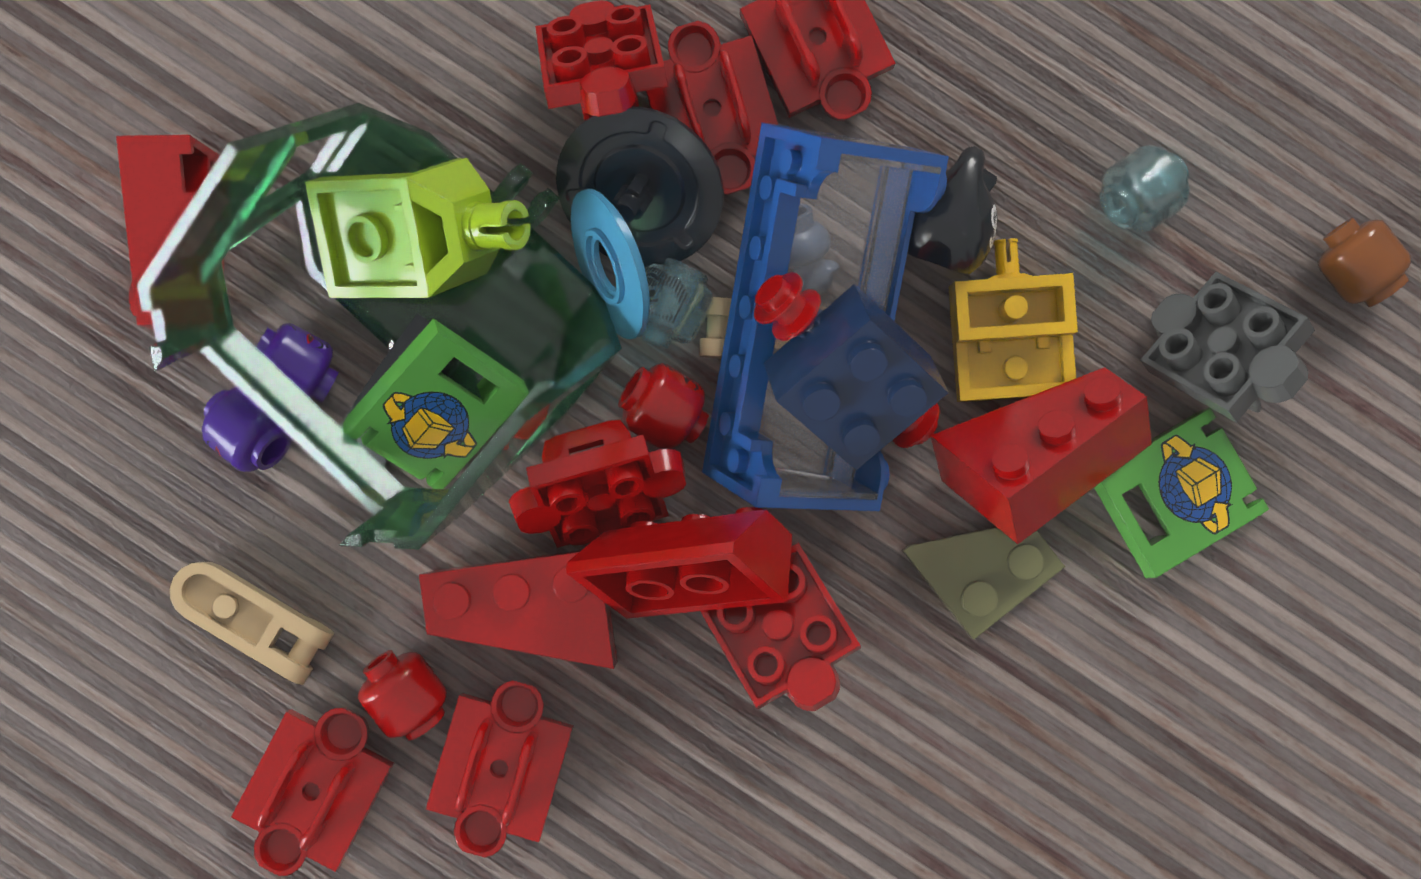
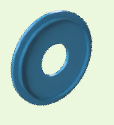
M594 189L582 190L573 199L571 231L583 279L596 307L608 325L625 339L640 337L647 327L650 297L647 276L639 249L628 225L614 205ZM599 242L603 245L611 261L616 279V288L611 284L603 269L599 254Z

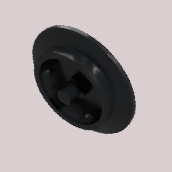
M632 106L622 113L601 117L591 116L573 131L561 150L556 169V185L562 209L570 224L571 207L576 194L585 189L598 191L614 205L625 220L635 239L644 267L666 266L690 257L705 245L715 231L721 217L724 202L721 173L707 145L692 129L678 119L654 109ZM599 242V252L609 257L603 245Z

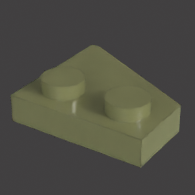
M994 527L923 543L909 544L902 549V552L972 639L977 638L1065 568V565L1038 531H1035L1019 544H1016L1000 529Z

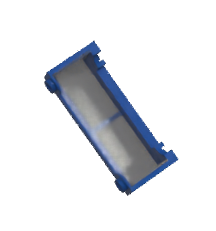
M761 123L702 473L756 508L880 511L883 492L888 485L890 476L888 463L881 451L876 453L859 469L855 470L776 401L764 362L789 340L780 341L774 337L772 333L774 322L760 324L755 320V296L761 285L770 277L795 272L803 280L801 291L814 289L820 294L821 305L817 316L855 284L894 321L915 212H929L944 195L947 185L946 169L949 156L906 146Z

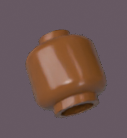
M1352 217L1323 238L1329 248L1322 253L1318 261V267L1346 303L1358 304L1365 302L1368 307H1373L1393 295L1409 281L1405 272L1411 264V256L1384 221L1375 219L1359 225Z

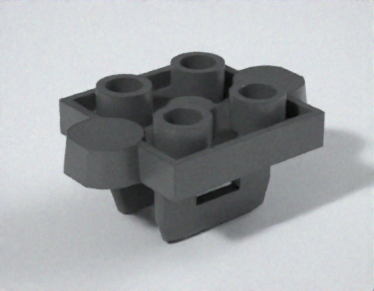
M1218 272L1211 276L1194 298L1186 294H1172L1166 297L1152 313L1151 322L1158 340L1140 360L1147 371L1236 423L1248 409L1257 413L1262 410L1259 398L1271 403L1292 399L1308 380V368L1296 352L1315 331L1309 318Z

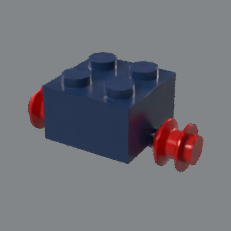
M790 272L782 276L774 275L761 285L755 296V320L760 324L774 322L772 327L774 337L780 341L789 340L764 362L775 399L842 459L857 470L891 441L900 448H909L926 442L931 437L930 435L934 434L940 415V407L937 402L949 392L931 356L862 290L853 284L817 316L821 305V296L814 289L801 291L803 280L799 274Z

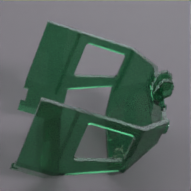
M359 102L228 143L137 283L142 311L151 312L157 342L149 346L154 372L200 351L374 515L349 533L339 546L363 547L369 542L394 543V549L419 550L460 517L539 441L553 430L620 352L622 347L605 301L599 295L595 286L534 230L547 217L560 199L551 189L547 188L531 201L530 207L527 209L528 217L507 219V224L530 223V236L526 245L519 250L500 248L487 274L430 298H335L389 350L417 313L429 321L434 318L523 379L529 391L527 397L499 427L498 432L450 489L410 488L403 486L357 441L344 434V429L234 327L221 262L230 249L295 204L307 273L327 291L305 182L320 177L413 173L457 158L430 132ZM330 136L305 173L266 196L295 153L296 147ZM522 163L517 165L507 174L494 192L490 189L492 203H501L516 197L528 184L533 172ZM463 363L452 380L481 398L477 384L483 376Z

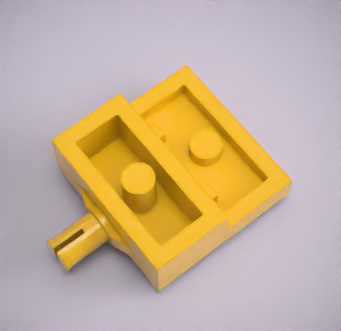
M1010 238L1007 241L1006 239H1000L993 242L996 275L982 280L955 281L948 287L957 402L1029 397L1076 378L1073 334L1078 332L1074 275L1073 273L1032 276L1020 273L1018 239Z

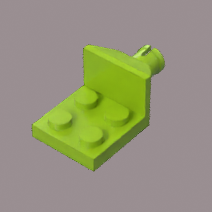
M456 158L413 173L320 177L305 182L329 298H430L487 274L500 248L519 250L526 245L530 236V223L507 224V219L528 217L529 214L526 207L517 200L492 203L490 189L468 158Z

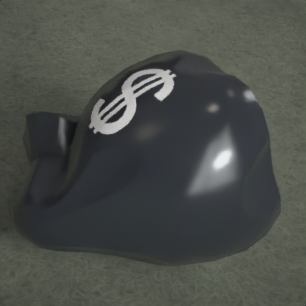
M976 146L963 150L956 163L946 171L947 185L942 198L929 212H915L908 255L964 274H971L986 260L997 231V209L989 193L996 184L997 176L984 167L985 155L983 150Z

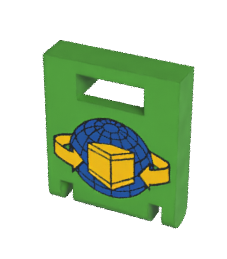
M433 318L348 414L343 423V432L353 439L361 437L364 446L417 479L422 480L426 477V482L430 487L441 491L529 396V391L523 379ZM454 357L483 376L477 384L481 398L441 372Z
M1210 407L1193 414L1154 437L1149 447L1094 487L1145 578H1157L1269 510L1263 498L1256 499L1246 505L1244 504L1242 498L1257 490V487L1223 428H1217L1206 435L1202 431L1201 427L1208 425L1216 418ZM1138 485L1166 535L1155 536L1147 540L1122 494Z

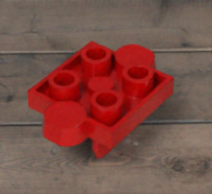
M598 0L577 5L571 10L569 16L558 17L549 22V24L535 26L543 87L548 109L580 103L585 121L591 116L601 117L622 113L632 106L639 107L637 92L668 87L664 61L650 4L638 7L634 5L615 7L609 1Z
M756 0L740 8L739 15L749 36L752 35L758 55L789 118L818 104H821L824 112L836 121H845L862 113L871 102L872 90L869 80L892 70L896 64L865 0Z
M695 21L678 26L670 34L668 40L670 59L664 61L668 87L646 91L650 107L678 119L703 140L719 167L724 195L746 190L752 182L761 123L778 125L752 35L721 44L717 32L705 22Z
M608 420L559 434L544 441L543 463L526 467L530 486L514 493L508 502L521 532L537 534L550 531L557 548L569 544L582 545L593 541L605 530L628 528L631 523L636 521L653 522L654 520L668 517L669 514L664 498L677 494L686 486L685 466L681 452L673 449L649 452L644 435L631 437V433L621 420ZM603 444H604V446H600V447H597V448H593V449H590V450H586V451H583V452H579V453L570 455L571 453H574V452H578V451H581V450L589 449V448L596 447V446H599V445H603Z
M799 542L791 547L787 602L700 611L758 710L785 693L788 694L791 701L797 707L803 710L816 711L835 700L840 690L839 675L833 665L861 649L860 643Z
M512 680L499 686L494 692L491 701L461 693L458 697L426 810L457 818L454 826V838L463 852L486 858L496 854L503 847L507 834L539 842L542 837L574 725L542 716L544 703L540 691L535 686Z
M333 708L325 712L318 722L293 709L285 713L231 818L259 832L254 844V856L259 866L278 876H288L296 872L304 863L305 857L334 872L341 867L394 765V762L364 747L369 736V725L365 717L348 708Z

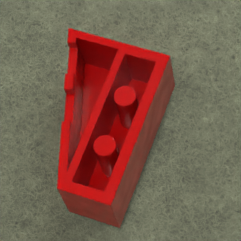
M191 135L116 136L132 283L129 288V305L132 314L136 316L137 325L153 330L225 329L224 157Z
M1105 367L930 435L941 481L1016 544L1021 543L1152 444L1147 396Z
M581 550L435 570L419 574L427 635L614 669L618 662L610 606L566 574L567 562Z

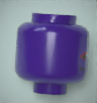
M291 323L281 325L276 331L267 327L245 366V369L252 372L251 385L254 390L292 410H299L305 407L311 398L323 402L339 373L329 367L333 358L331 345Z
M239 385L230 390L219 391L207 402L204 408L205 417L202 424L203 441L238 471L251 472L257 469H269L276 465L289 450L292 442L290 416L272 399L254 390L252 385Z

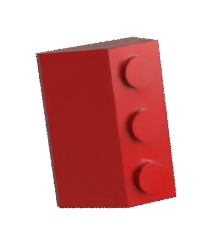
M743 507L737 509L735 514L713 517L703 514H689L682 517L681 521L659 524L650 521H636L631 523L628 528L605 530L567 562L566 574L626 619L787 602L792 534L767 509L756 507Z

